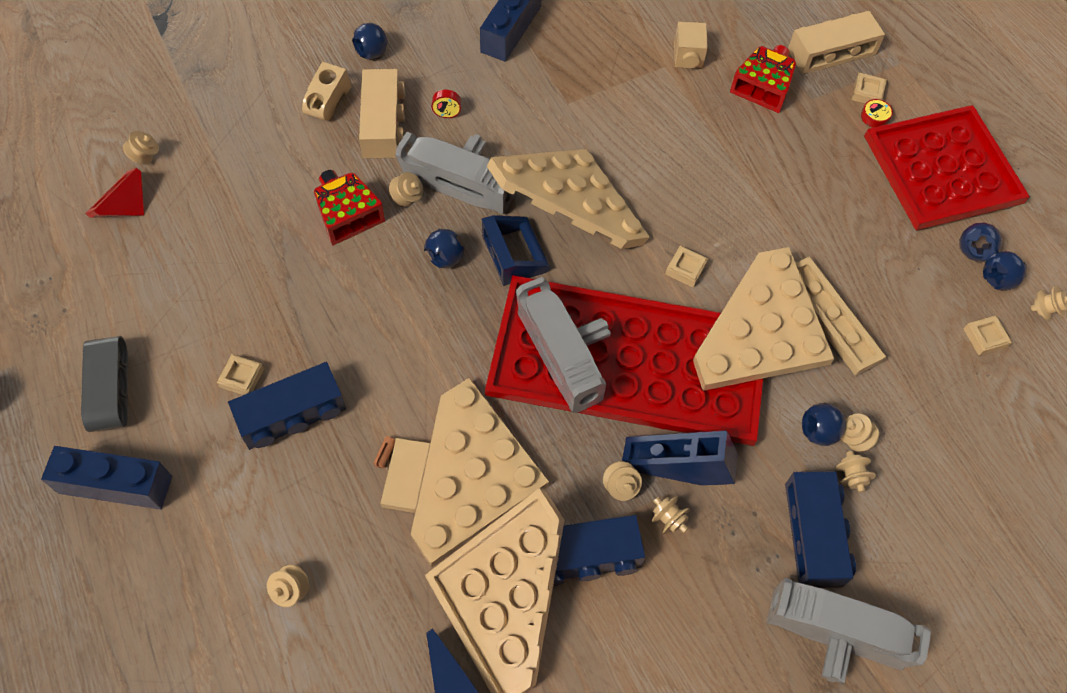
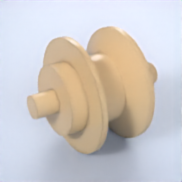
M134 131L129 135V140L123 144V151L131 161L145 165L151 163L153 155L159 151V146L150 134Z
M405 172L391 180L389 192L392 199L398 205L408 206L421 199L423 185L415 174Z
M1053 286L1051 294L1048 295L1043 290H1039L1037 298H1035V305H1031V310L1033 312L1037 311L1046 321H1050L1052 314L1056 312L1061 317H1066L1067 295L1058 286Z
M857 413L846 418V432L841 440L856 452H864L871 449L879 438L877 425L864 414Z
M849 451L846 453L847 457L842 459L841 463L836 466V470L845 472L846 476L841 480L840 484L846 487L849 486L850 489H858V493H863L866 491L865 486L871 483L870 481L876 477V474L866 470V466L871 463L870 458L854 455L853 451Z
M618 461L609 465L605 470L603 484L613 498L626 501L634 498L639 493L642 486V478L630 463Z
M678 496L672 499L667 497L663 501L657 497L653 501L657 507L653 510L655 515L651 521L661 520L665 524L664 534L670 530L675 533L678 529L685 533L689 529L685 523L689 519L686 515L690 509H679L676 505Z
M286 565L270 575L267 581V591L274 603L281 607H291L308 594L309 580L306 573L300 567Z

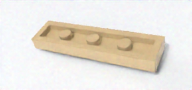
M810 256L796 262L824 335L853 374L857 376L882 363L886 358L885 354Z

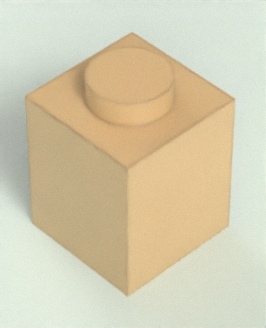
M678 22L674 39L675 67L703 69L707 52L706 23Z

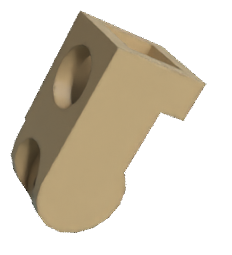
M322 61L303 99L302 110L304 114L324 121H329L332 118L343 94L347 95L352 87L346 69ZM330 73L335 74L336 78L331 77Z

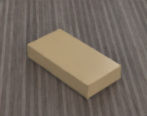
M396 438L380 503L382 508L411 513L416 512L430 443Z

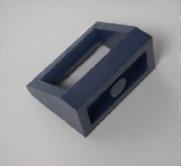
M492 215L482 218V237L503 286L511 283L512 275L531 278L547 273L551 269L528 217ZM521 230L534 261H513L503 235Z

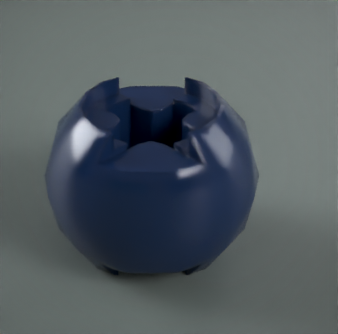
M371 22L363 23L356 28L352 38L356 52L360 57L368 60L379 58L386 51L388 44L383 29Z
M985 222L972 224L963 231L959 239V247L962 253L968 259L976 262L987 261L994 253H998L1002 246L1000 231L993 225ZM980 236H985L988 243H984L982 248H977L973 241H978Z
M438 229L432 232L425 241L424 251L427 250L432 258L431 262L438 268H451L457 265L464 254V246L462 247L456 238L458 235L450 229Z
M1002 251L994 253L983 266V277L996 290L1007 291L1015 289L1026 277V264L1013 252Z
M828 403L815 404L805 411L803 415V434L811 443L820 446L833 445L841 440L846 432L845 415L837 406Z

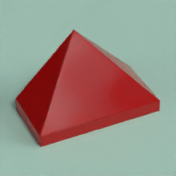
M137 167L127 171L85 214L89 218L144 216L141 171Z

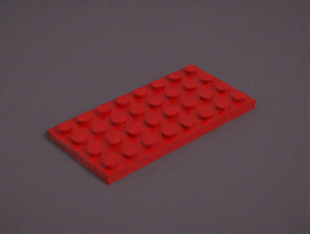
M512 275L485 387V396L571 412L568 403L556 386L518 315L516 290L520 285L535 279ZM549 282L551 291L562 301L576 328L602 318L603 321L607 322L608 330L611 333L610 337L587 346L602 378L606 382L604 398L600 403L578 413L681 433L728 431L734 443L750 446L756 444L763 379L703 391L693 363L695 354L721 313ZM537 287L527 291L528 296L540 292L541 289Z

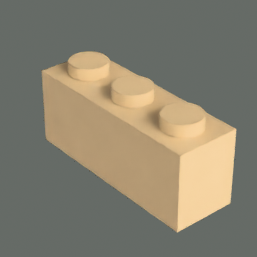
M866 11L796 29L793 32L788 49L791 57L795 59L800 72L805 74L876 55L885 33L871 12Z
M362 69L359 142L363 158H397L395 155L396 149L404 137V129L399 127V122H405L404 104H400V99H405V82L399 81L398 69Z

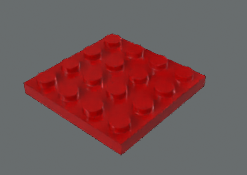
M973 105L867 129L864 135L915 230L1025 204L1030 197Z

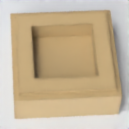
M858 73L851 100L866 103L872 99L883 100L887 79Z
M679 246L666 269L665 275L694 288L707 265L708 258Z
M996 315L968 323L963 328L978 356L1008 348L1012 343Z
M231 354L217 384L219 388L245 395L254 391L265 368L262 363Z

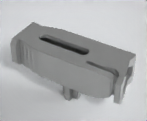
M406 132L397 146L395 155L403 173L411 172L415 174L425 187L474 206L498 211L500 214L506 213L515 197L516 191L512 195L502 190L487 168L490 159L480 155L486 146V141L481 140V136L475 134L474 137L470 136L463 149L436 138H417L409 132ZM410 142L413 146L411 147L409 152L406 153L404 149Z
M540 277L520 285L516 290L518 315L556 386L568 403L571 412L578 413L600 403L604 398L606 382L602 378L587 346L610 337L611 333L608 330L607 322L600 318L576 328L562 301L551 291L546 278ZM540 287V292L528 296L527 291Z
M784 578L775 587L767 616L768 624L779 626L802 637L828 645L821 677L833 683L845 684L850 654L901 671L905 667L923 665L927 659L931 636L929 627L911 624L904 617L896 613L825 589L794 582L787 578ZM915 634L921 637L918 652L911 653Z

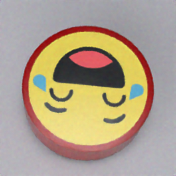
M439 90L432 97V111L439 117L453 118L461 111V97L452 90Z
M872 99L865 103L861 112V119L872 128L887 125L893 115V110L887 102L880 99Z

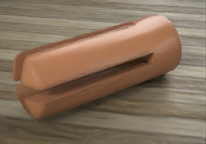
M388 436L385 437L373 462L376 467H385L394 448L395 439Z

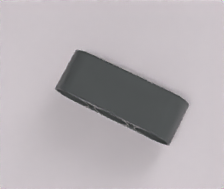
M122 336L87 340L83 344L81 417L87 432L121 428L127 425L128 351Z

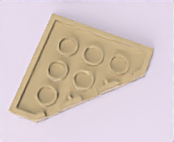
M587 149L491 157L487 168L502 190L514 195L515 191H518L532 198V205L552 215L558 211L572 218V225L592 235L598 231L612 238L610 244L620 249L642 246L649 239V235L642 227L640 221L636 219L624 199L615 190L608 177L602 172Z
M789 247L758 253L695 354L693 363L703 391L827 366L833 362V354Z
M470 378L440 397L411 530L412 540L431 567L465 545L538 488L546 489L549 487V481Z
M538 488L425 574L427 581L491 693H526L536 686L565 521L545 489Z

